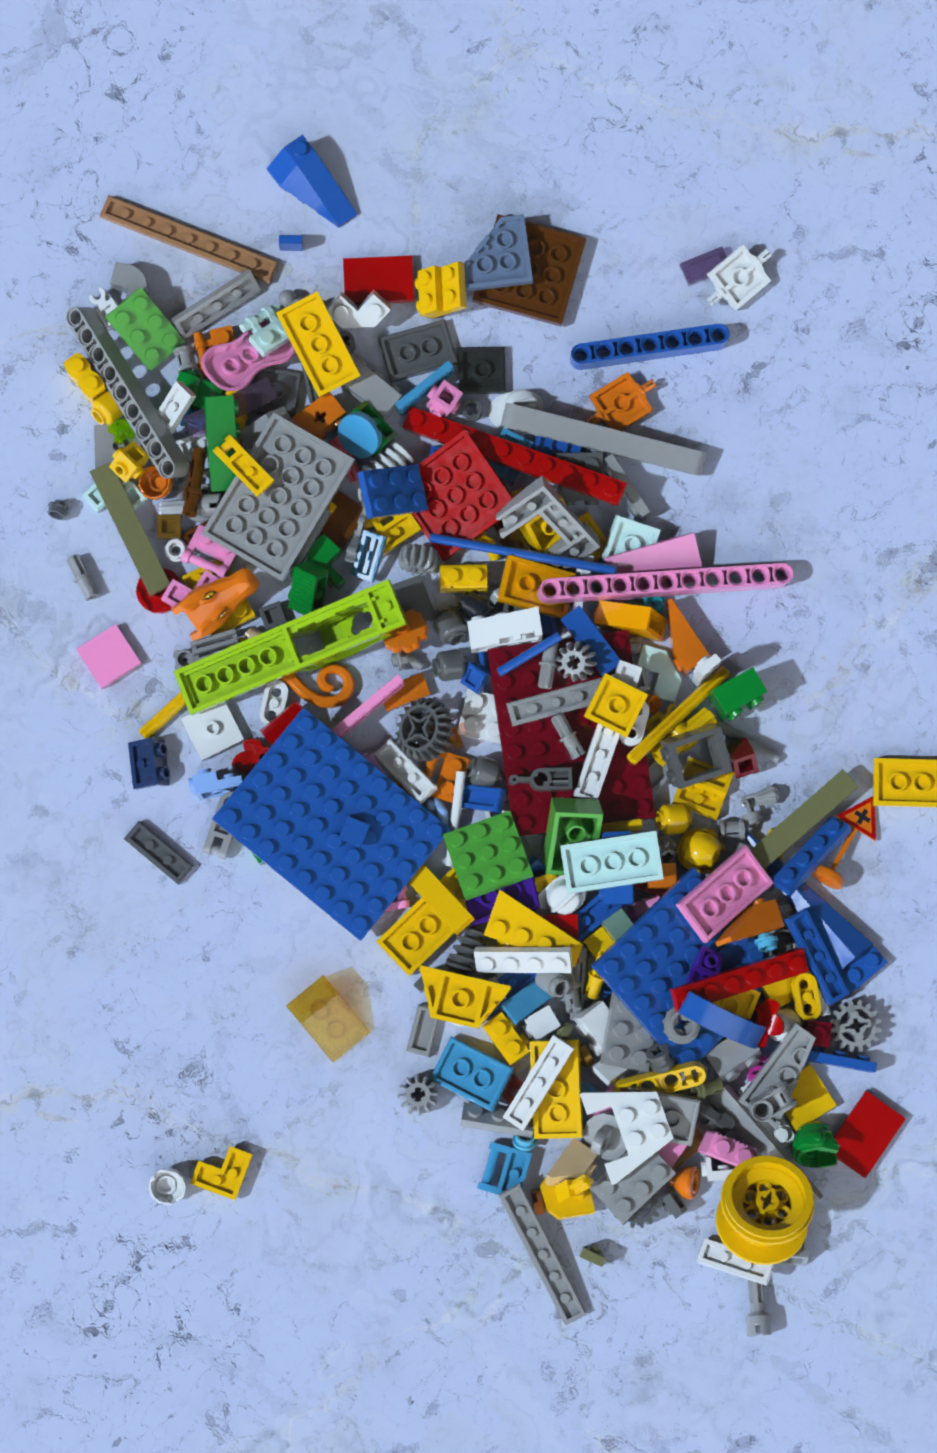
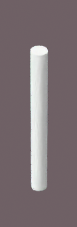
M456 771L450 820L451 830L449 832L459 829L466 774V772ZM447 849L445 866H452V867H453V864H452V861H451V858H450V855H449V852H448V849Z

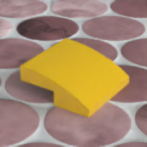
M689 756L683 776L685 778L714 768V765ZM728 772L683 789L677 788L672 804H684L687 810L716 821L734 773Z

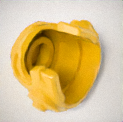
M696 828L684 834L677 847L678 861L684 869L688 871L690 868H695L700 875L711 874L715 870L712 867L717 862L720 852L723 853L726 851V848L717 839L718 835L714 829Z

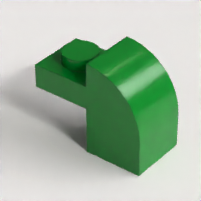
M323 534L311 546L307 561L328 570L327 585L330 588L335 586L339 590L345 584V580L331 565L342 555L341 549Z

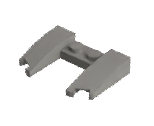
M543 476L523 489L496 514V520L502 519L504 528L499 530L502 539L539 514L561 537L558 542L545 552L547 554L582 560L600 548L599 536L586 522L582 523L559 499L557 491ZM535 561L537 563L558 568L561 570H567L568 568H570L566 566Z

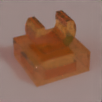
M454 727L451 732L455 736L450 737L449 740L452 745H446L445 748L453 746L455 752H458L464 748V744Z

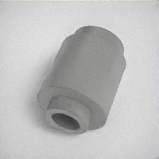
M536 974V985L550 996L563 997L567 994L569 982L563 974Z

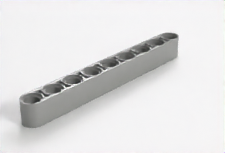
M71 307L66 314V321L102 378L159 474L163 478L185 477L189 472L188 460L96 311L91 307Z
M511 403L505 404L500 425L505 428L696 476L702 475L707 453Z

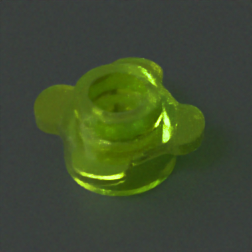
M125 418L115 421L108 427V432L113 435L114 443L117 445H121L124 440L132 439L135 436L133 429L130 428Z

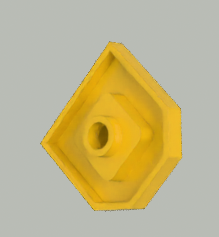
M584 1174L576 1179H566L553 1186L546 1185L545 1178L540 1185L545 1211L558 1220L595 1214L590 1190L593 1178H589L588 1174Z

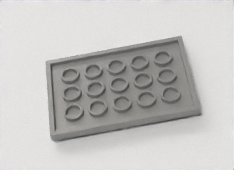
M273 412L249 455L275 482L257 498L235 476L201 534L283 582L346 478L355 459Z

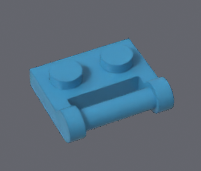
M490 1141L488 1148L490 1149L482 1181L478 1183L477 1189L498 1195L517 1183H520L523 1188L532 1153ZM502 1152L507 1155L498 1187L491 1185L499 1153Z

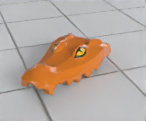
M242 567L229 577L224 576L215 579L211 583H204L195 587L180 602L171 607V610L175 615L183 611L196 628V630L189 634L191 639L195 641L212 634L221 627L242 602L258 590L259 582L251 570Z

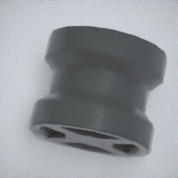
M656 1043L646 1051V1057L651 1062L650 1066L655 1073H665L672 1069L675 1064L673 1057L669 1055V1047L665 1043L663 1045Z

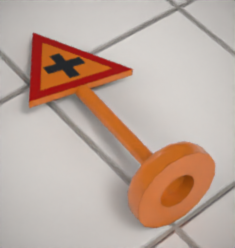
M873 796L835 816L850 825L852 829L831 867L820 865L812 873L813 877L825 886L837 890L843 886L844 879L835 870L857 831L876 841Z

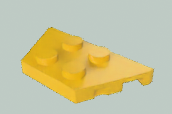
M422 965L419 968L428 1001L430 1017L479 1029L511 990V986Z

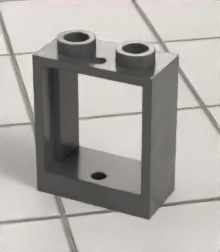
M711 723L661 740L662 748L660 753L668 768L666 776L669 783L674 787L683 789L732 771L722 728L719 725ZM706 737L714 768L684 778L676 747Z

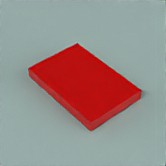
M412 255L343 258L344 294L356 305H360L373 290L388 303L414 302Z
M864 1091L833 1137L840 1144L838 1152L835 1153L837 1159L861 1177L866 1178L906 1118L868 1091Z

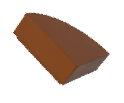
M540 1188L531 1190L535 1214L545 1213Z

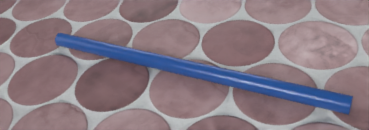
M431 533L429 540L432 543L504 556L512 555L527 560L605 574H615L617 567Z

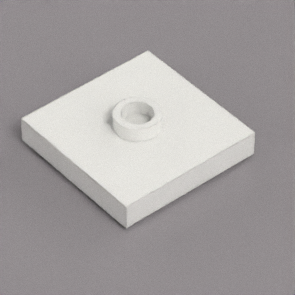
M226 702L195 715L189 714L181 718L202 762L244 741Z

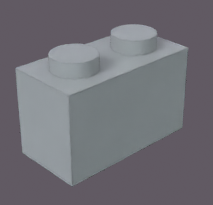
M728 1038L705 1055L706 1062L723 1084L727 1081H734L739 1077L740 1072L746 1068L751 1069L760 1062V1058H762L758 1046L756 1049L750 1048Z

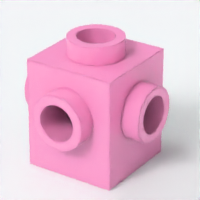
M443 380L438 387L433 385L427 394V397L430 399L426 406L430 408L429 410L434 415L446 418L449 413L454 415L461 405L458 400L463 392L458 390L452 383Z

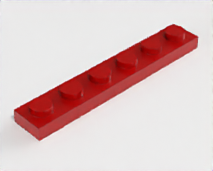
M796 948L670 988L675 1012L678 1013L689 991L713 1003L809 972L804 949Z

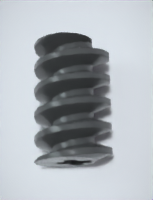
M473 926L466 927L461 931L465 936H457L456 939L461 945H453L452 948L457 954L450 953L448 957L453 962L445 963V966L454 973L467 976V972L474 973L475 970L470 964H475V947L486 946L482 937L488 936L484 935V931Z

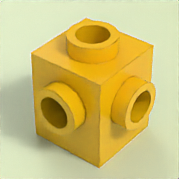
M132 441L126 447H120L112 455L114 460L109 467L127 483L132 478L138 479L145 472L143 467L150 457L135 441Z

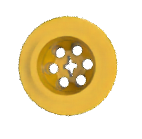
M765 1155L756 1156L737 1165L723 1183L721 1200L716 1211V1227L723 1244L740 1259L758 1265L778 1264L795 1255L806 1239L808 1225L814 1213V1196L807 1177L797 1166L783 1158ZM768 1203V1207L764 1210L763 1207ZM778 1213H782L784 1217H780ZM748 1214H753L756 1218L751 1219ZM768 1221L772 1225H765L764 1222Z

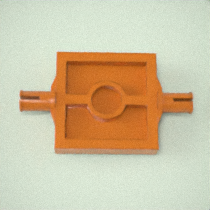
M626 372L589 395V400L595 407L596 414L585 420V422L596 425L602 421L608 428L619 431L625 430L653 412V408L647 401L646 393L657 387L653 379H650L640 386Z

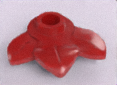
M257 739L244 740L243 747L245 751L237 754L232 761V766L241 772H246V776L269 749V747H264L262 742Z
M767 999L761 1005L756 1004L751 1016V1020L767 1027L758 1044L760 1047H766L769 1035L778 1036L784 1032V1021L777 1015L780 1003L776 1000Z

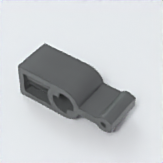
M539 768L534 770L530 777L511 775L508 778V785L529 784L533 790L538 792L571 791L572 768ZM538 774H542L546 778L542 786H538L534 782Z

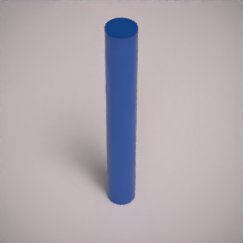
M556 632L498 667V673L500 676H503L561 641V635L559 632Z

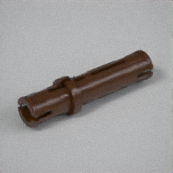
M201 447L192 449L187 487L184 488L183 492L185 501L182 514L191 518L197 516L199 499L203 493L201 485L207 450Z

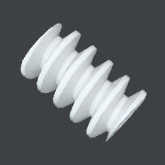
M392 442V450L384 448L385 456L378 453L376 455L377 461L369 460L370 467L363 465L362 470L407 466L406 460L412 463L415 461L401 444Z

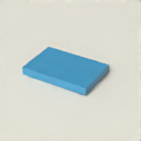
M451 1036L429 1080L494 1112L515 1068Z

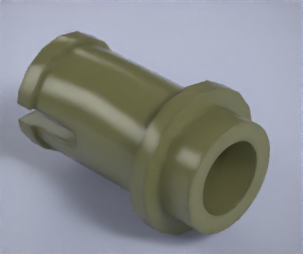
M720 1078L704 1081L698 1086L691 1087V1093L693 1097L703 1100L706 1096L722 1093L724 1089L723 1082Z

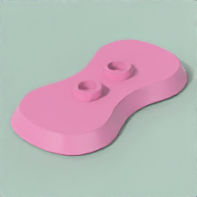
M264 320L259 325L263 328L269 323ZM248 330L232 342L209 348L201 359V365L206 376L224 391L241 390L263 368L282 364L290 360L295 354L291 342H287L270 354L262 357L249 342V337L253 333L251 330Z

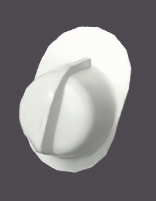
M529 389L515 390L496 397L490 403L488 415L493 425L503 429L505 427L500 425L506 403L543 411V402L534 391Z
M561 875L539 893L538 898L541 910L535 911V913L539 915L573 914L585 901L586 892L567 894L565 875Z

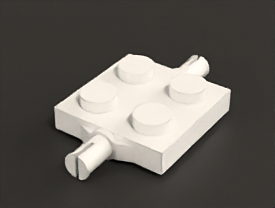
M744 244L740 245L707 273L716 289L707 298L708 302L711 301L709 304L714 306L716 302L723 298L734 311L739 309L771 282L762 266L766 260L772 257L771 253L767 254L769 251L765 249L756 257L747 250Z

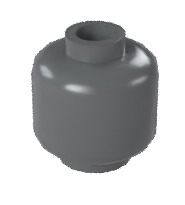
M445 609L440 611L433 622V629L444 644L456 645L466 637L467 624L456 610Z
M458 649L438 652L435 658L432 659L433 674L441 681L463 678L468 665L467 657L463 656Z
M482 755L471 759L467 769V777L470 778V782L478 786L494 787L496 783H501L504 774L498 760Z

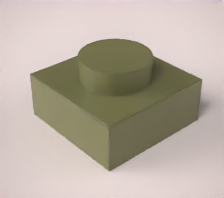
M589 1245L588 1249L582 1247L579 1257L603 1267L606 1260L605 1257L601 1256L603 1251Z

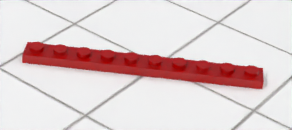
M412 406L402 426L405 431L444 445L463 430H468L489 461L537 478L543 476L548 482L618 507L627 487L626 482Z

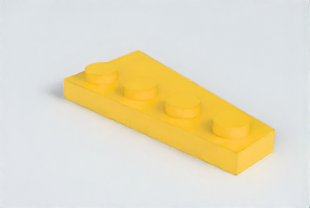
M501 889L499 890L484 935L516 947H571L572 964L575 967L583 943L530 910Z

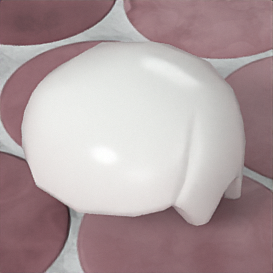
M162 1168L151 1176L148 1188L151 1197L158 1203L172 1205L184 1197L186 1182L184 1176L178 1170Z

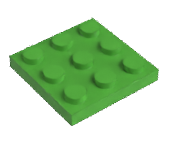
M510 811L442 834L465 901L534 877Z

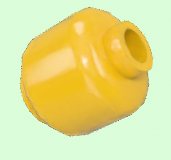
M109 391L98 396L91 404V414L96 422L101 425H112L123 416Z
M681 803L664 804L655 815L656 826L665 835L683 834L688 830L689 825L692 824L691 811H688L686 806Z

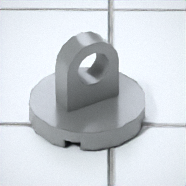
M600 1112L587 1121L584 1127L583 1138L586 1146L591 1149L592 1153L597 1154L598 1158L604 1160L618 1159L627 1151L613 1112Z

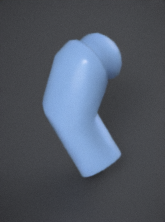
M435 797L434 799H428L426 801L427 810L429 812L436 811V817L450 828L448 811L442 801Z

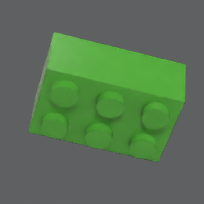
M551 798L542 857L546 874L565 875L561 845L599 840L603 819L599 800Z

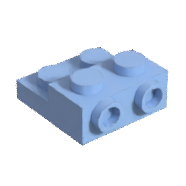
M208 768L197 771V775L188 778V782L193 795H196L199 800L222 796L227 792H234L243 781L241 775L237 776L236 773L223 775V779L220 780L217 772H211V769Z

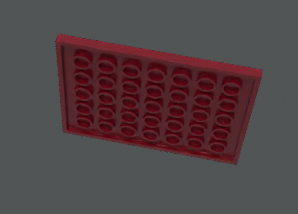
M628 630L601 634L620 660L633 664ZM573 638L559 641L557 657L562 656L559 651L560 648H566V644L569 642L575 645L576 641ZM539 642L487 649L509 807L519 837L546 833L551 798L580 799L574 797L573 793L597 723L583 717L588 706L563 713L573 732H577L575 735L586 752L572 760L563 741H559L561 737L551 721V718L555 715L512 726L506 703L602 678L594 666H590L594 671L592 675L587 674L586 680L582 681L578 678L575 682L571 680V675L568 678L563 677L564 669L558 671L555 668L552 688H539L538 681L541 669L539 662L542 661L543 652L507 674L500 676L497 671L498 667ZM576 658L573 660V663L575 665L580 663V659ZM556 661V664L560 666L562 662ZM616 668L610 671L608 675H614ZM631 730L628 737L634 738L636 735L635 731ZM618 739L598 797L603 812L602 824L656 818L647 755L637 764H632L626 756L635 746H625L621 743L620 739ZM539 768H572V790L538 792L533 790L529 784L510 786L508 785V778L511 775L530 777L532 772ZM538 774L537 778L534 779L535 784L538 786H542L543 782L546 781L545 776L542 774Z

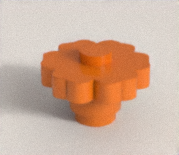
M410 609L406 613L403 611L408 624L391 631L392 636L383 640L388 650L394 653H399L402 650L410 653L420 647V641L427 638L428 626L422 614L414 609Z

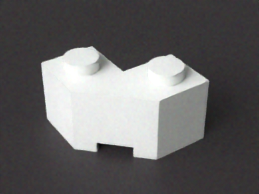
M375 290L359 306L340 291L326 308L332 320L341 328L376 327L391 310V305Z

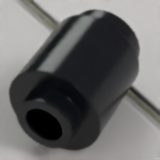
M472 591L468 594L463 593L457 604L460 606L459 611L470 618L476 616L489 617L494 606L490 605V601Z

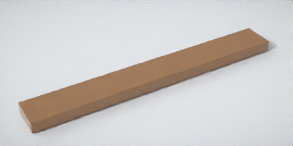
M108 195L99 215L101 219L236 272L243 273L249 269L256 280L269 285L279 265L278 261Z

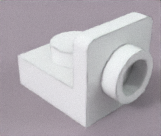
M710 1156L704 1157V1162H700L701 1176L706 1177V1181L726 1180L733 1170L730 1169V1165L715 1166L716 1171H712Z

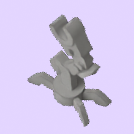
M358 487L360 506H364L361 488ZM365 506L359 516L358 527L354 532L355 535L346 550L347 554L344 561L350 563L355 561L362 538L363 527L367 518Z

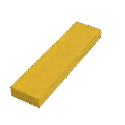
M424 864L408 882L456 935L475 920Z

